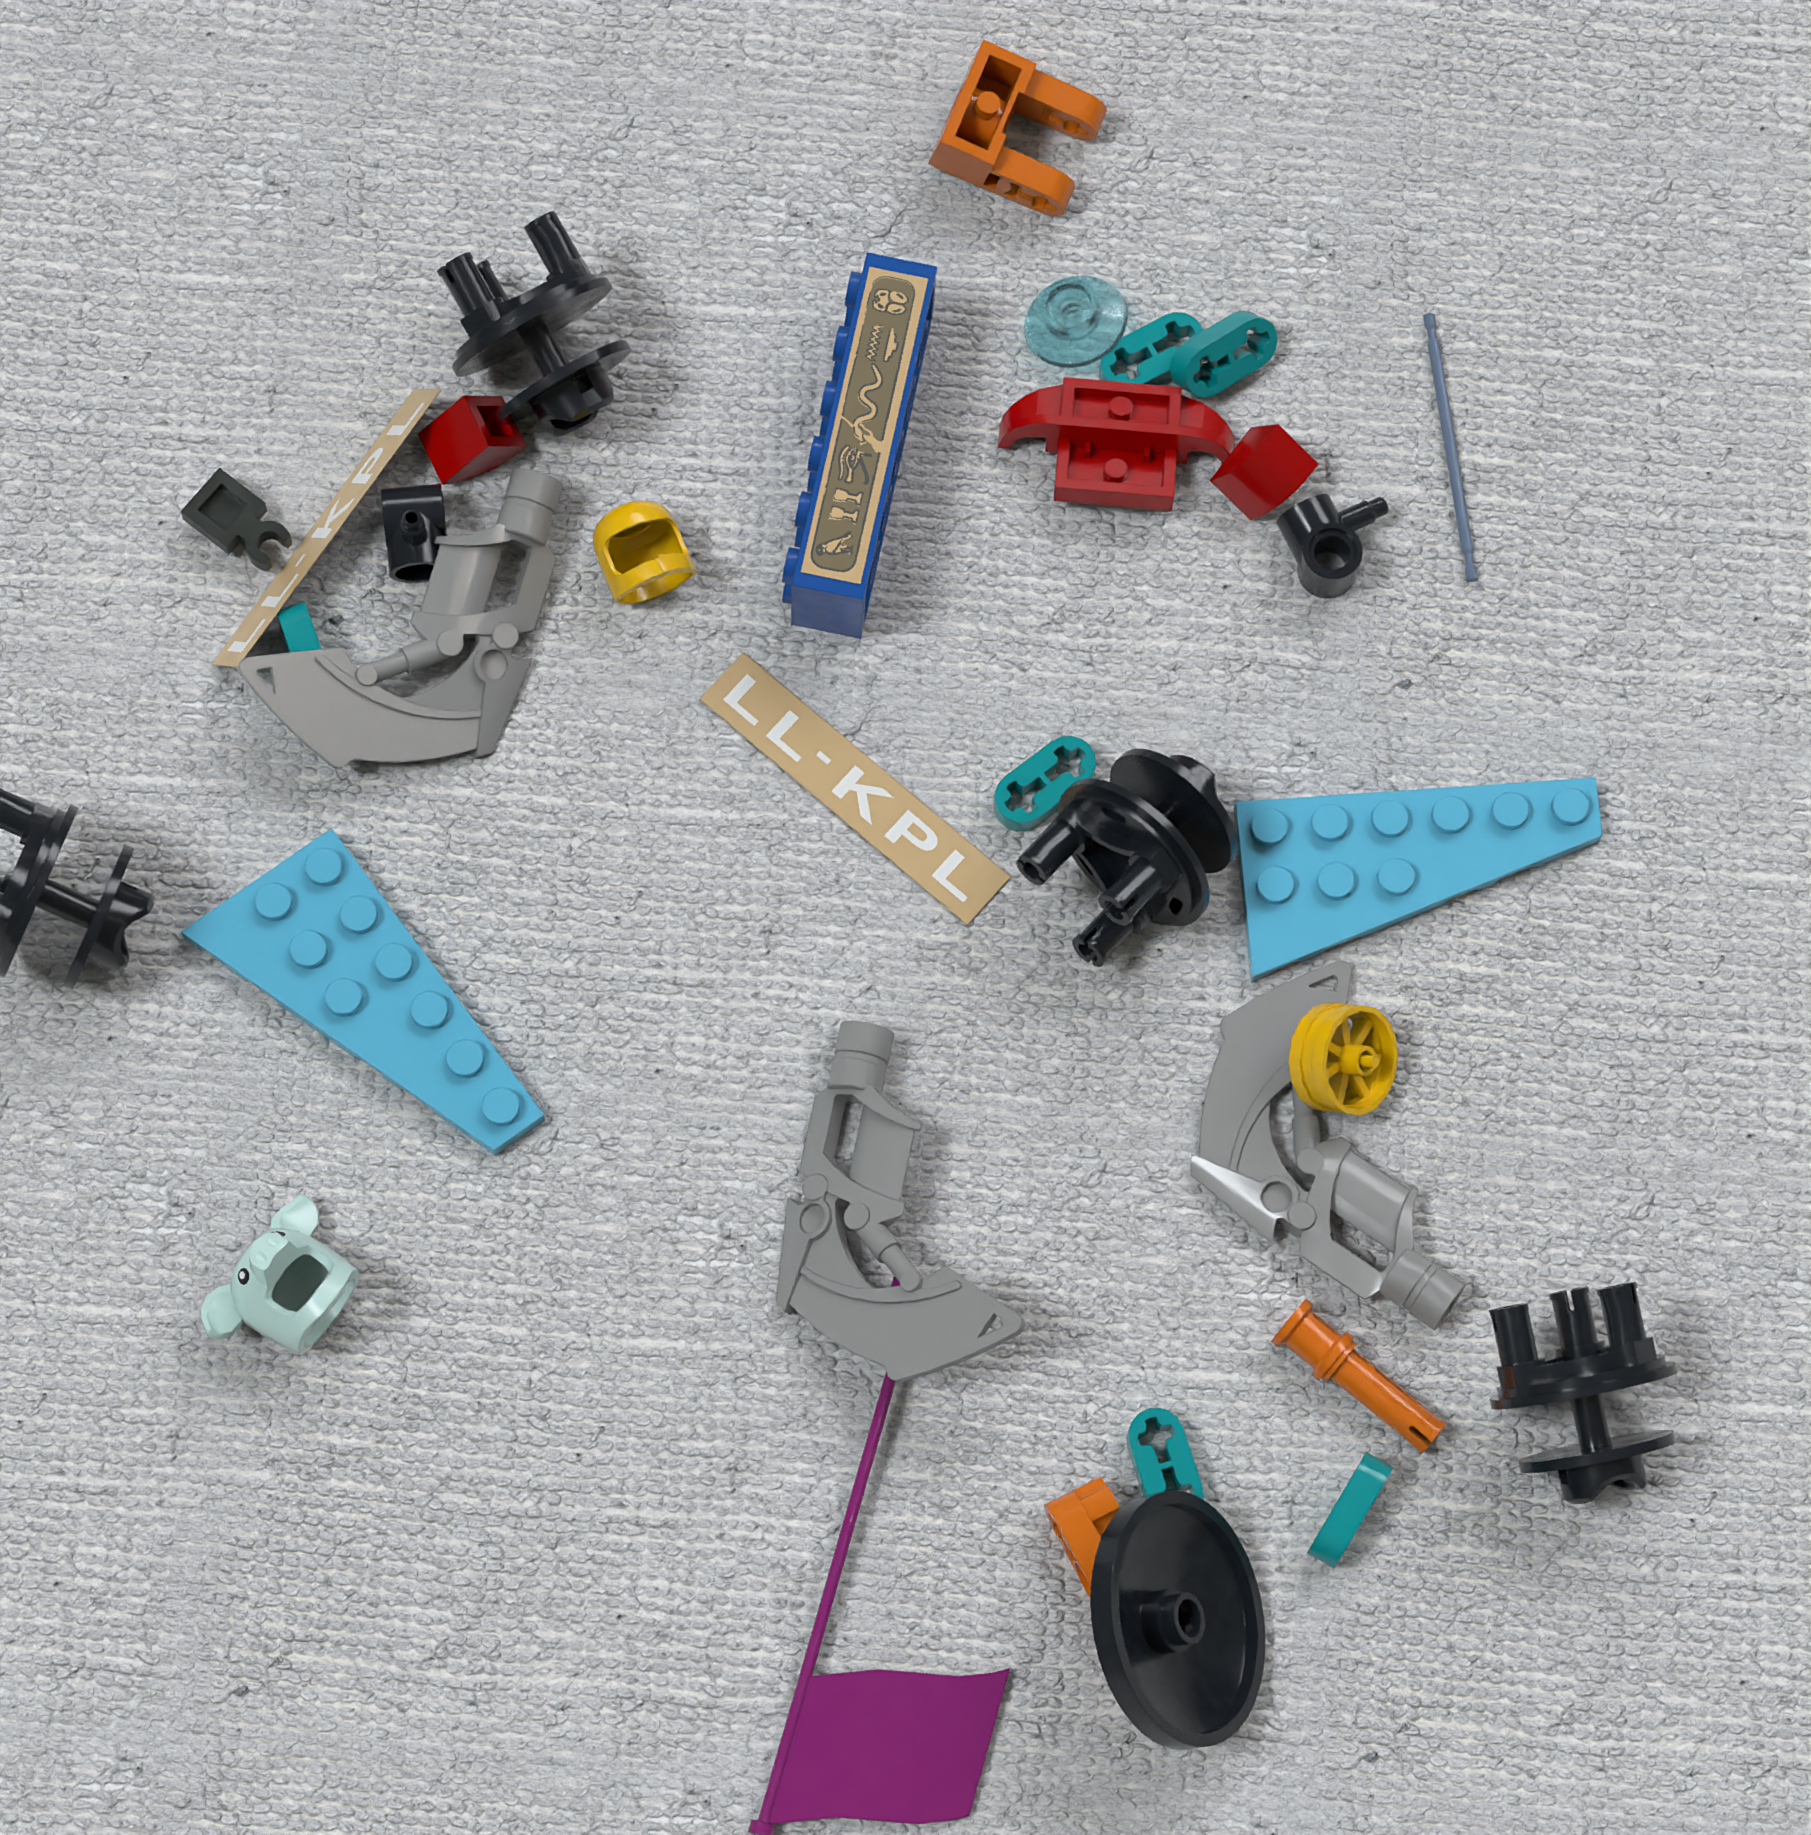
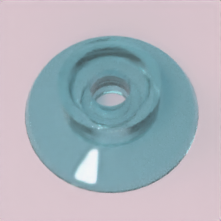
M1085 275L1062 278L1044 288L1030 305L1024 323L1027 344L1039 359L1050 365L1063 368L1089 365L1106 356L1121 340L1128 320L1127 306L1121 293L1112 284L1103 279ZM1079 311L1074 316L1067 317L1070 313Z

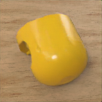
M636 500L619 505L606 513L594 529L593 547L596 558L614 602L620 605H633L658 598L696 576V568L673 516L664 506L658 503Z

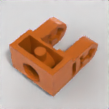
M983 39L968 68L928 164L1036 212L1049 216H1061L1064 214L1075 189L1073 180L1051 166L1004 146L1003 143L1007 136L1004 133L1013 113H1016L1072 138L1093 140L1098 134L1107 108L1097 97L1036 70L1037 63Z

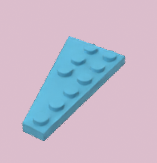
M1596 778L1236 802L1234 816L1251 983L1271 975L1272 971L1297 961L1304 962L1319 956L1324 950L1354 938L1361 939L1445 905L1446 901L1473 890L1477 892L1492 886L1498 880L1529 867L1534 869L1598 843L1602 837V826Z
M332 828L181 931L182 937L199 950L203 949L226 965L229 971L245 982H250L276 1000L279 1006L354 1058H359L382 1074L384 1079L398 1089L408 1092L432 1109L441 1119L494 1156L545 1121L544 1114Z

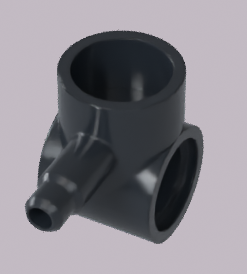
M431 484L381 489L390 578L405 583L429 582L440 546L434 543L436 536H447L442 485Z
M1320 494L1297 503L1277 519L1276 523L1298 564L1297 574L1299 581L1306 591L1319 598L1331 599L1345 594L1352 587L1363 555L1361 541L1354 531L1374 523L1377 518L1388 513L1389 507L1384 498L1377 497L1370 501L1365 500L1338 512L1330 495ZM1322 552L1335 553L1343 560L1344 566L1335 570L1326 569L1316 561L1315 556Z

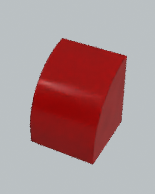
M463 395L418 433L442 485L466 481L487 473L504 464L527 447L516 423L502 425L496 416L497 411L506 404L502 396Z
M1279 424L1251 427L1210 479V482L1249 520H1253L1269 513L1287 500L1307 480L1318 466V463Z

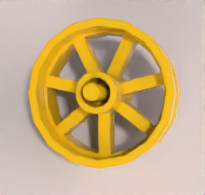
M1325 1002L1312 1007L1298 1023L1291 1039L1288 1059L1291 1083L1299 1099L1311 1109L1361 1116L1375 1110L1387 1097L1394 1082L1397 1069L1398 1051L1396 1035L1389 1020L1376 1008L1363 1005ZM1348 1018L1351 1019L1353 1023V1026L1350 1031Z

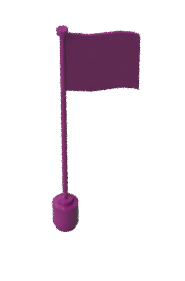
M895 1276L893 1277L891 1287L900 1286V1282ZM887 1372L885 1373L758 1821L751 1819L748 1833L754 1835H774L776 1826L771 1824L846 1818L905 1824H926L969 1816L1010 1668L993 1673L964 1676L881 1669L812 1676L896 1384L895 1381L888 1377Z

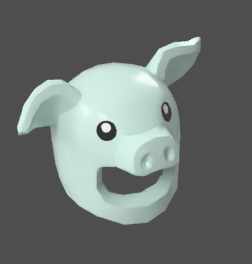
M300 1194L297 1198L283 1206L271 1218V1228L265 1230L253 1240L240 1256L233 1270L231 1283L219 1286L206 1296L201 1307V1322L209 1337L215 1340L232 1337L241 1324L245 1323L266 1338L301 1356L322 1337L340 1314L359 1282L360 1273L343 1257L323 1243L311 1238L317 1228L319 1214L314 1202L309 1197Z

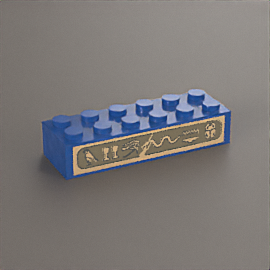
M867 252L862 273L851 271L845 298V306L847 307L844 326L839 325L833 350L832 361H835L832 381H826L822 397L819 436H814L809 455L807 471H810L807 492H801L796 513L795 527H797L794 547L797 548L789 547L784 565L782 583H785L782 602L791 604V625L859 639L862 638L934 313L937 266Z

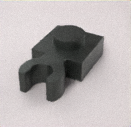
M220 467L181 510V515L185 522L228 555L239 543L246 546L251 563L262 571L268 572L272 568L271 559L259 550L264 541L276 540L287 549L292 545L290 533L282 524L275 521H260L267 512L266 503Z

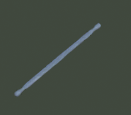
M1428 313L1423 315L1429 338L1428 350L1461 550L1466 562L1467 582H1475L1478 580V573L1472 555L1474 549L1440 344L1435 332V314Z

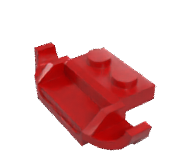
M1064 377L1063 384L1038 389L1011 405L1001 419L998 448L1010 449L1013 442L1024 437L1046 438L1045 452L1057 453L1053 501L1172 511L1176 463L1187 464L1189 450L1210 453L1216 456L1221 461V464H1223L1235 448L1234 434L1222 417L1204 403L1183 396L1182 387Z

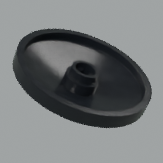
M1177 1490L1137 1497L1120 1508L1110 1520L1095 1555L1091 1579L1090 1607L1093 1636L1102 1671L1115 1700L1124 1714L1150 1740L1163 1747L1176 1750L1214 1746L1234 1735L1246 1721L1254 1706L1262 1681L1265 1661V1622L1256 1577L1236 1533L1225 1518L1208 1502L1191 1493Z

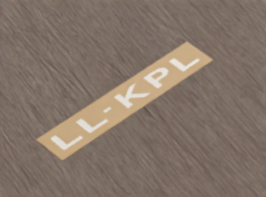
M413 389L211 665L238 668L239 662L247 656L442 389Z
M744 652L700 698L703 703L966 925L972 921L1011 878Z

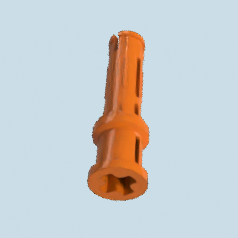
M1305 1298L1271 1342L1277 1347L1287 1346L1313 1368L1312 1376L1318 1381L1322 1379L1327 1382L1331 1378L1422 1454L1445 1427L1447 1422L1443 1419L1440 1420L1354 1350V1347L1357 1345L1353 1341L1354 1337L1348 1332L1338 1333L1312 1311L1313 1303Z

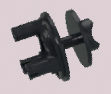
M550 211L524 227L549 272V275L546 277L547 281L541 285L508 299L493 273L489 261L484 260L476 265L470 252L447 262L445 266L437 270L439 277H442L464 315L460 322L470 338L455 353L457 360L453 363L452 369L456 376L463 377L477 373L527 348L544 378L508 401L497 411L496 416L502 425H507L535 414L546 431L554 437L567 435L596 418L599 409L607 406L614 400L612 383L607 377L606 372L623 361L631 353V348L626 340H619L593 350L572 362H569L553 333L598 304L612 290V285L608 278H597L595 274H591L557 214L554 211Z
M1131 749L1123 753L1112 765L1110 782L1087 778L1071 784L1061 795L1058 816L1018 857L1016 864L1026 879L1039 886L1043 885L1072 855L1083 873L1102 892L1098 902L1101 908L1104 909L1081 934H1078L1072 940V945L1076 953L1084 961L1089 963L1092 960L1094 966L1101 967L1132 932L1138 935L1150 922L1169 926H1186L1195 922L1206 911L1209 904L1210 891L1205 873H1217L1225 869L1237 853L1238 842L1233 823L1227 811L1218 800L1215 774L1206 765L1184 755H1171L1168 757L1148 749Z
M0 789V829L21 837L19 843L24 845L12 875L6 874L4 879L0 878V976L5 978L36 907L87 928L63 983L64 987L71 990L74 989L87 958L117 971L127 967L130 954L125 939V929L132 922L149 914L154 906L152 894L121 881L134 848L124 844L100 900L54 882L48 878L79 807L70 804L67 812L60 809L56 811L38 802L35 804Z
M1637 1282L1597 1289L1609 1345L1606 1346L1604 1340L1598 1341L1588 1295L1590 1293L1588 1286L1573 1288L1570 1291L1574 1310L1570 1308L1567 1290L1550 1293L1549 1299L1552 1301L1561 1348L1555 1350V1358L1546 1361L1545 1358H1538L1528 1303L1489 1310L1501 1366H1497L1500 1386L1497 1387L1498 1395L1489 1399L1491 1409H1513L1570 1400L1579 1443L1533 1454L1518 1461L1521 1473L1557 1471L1562 1497L1571 1504L1592 1502L1608 1485L1620 1490H1642L1648 1483L1642 1454L1676 1443L1674 1430L1647 1431L1610 1437L1601 1393L1653 1382L1678 1373L1676 1362H1666L1663 1354H1656L1653 1337H1646L1636 1290L1638 1288Z

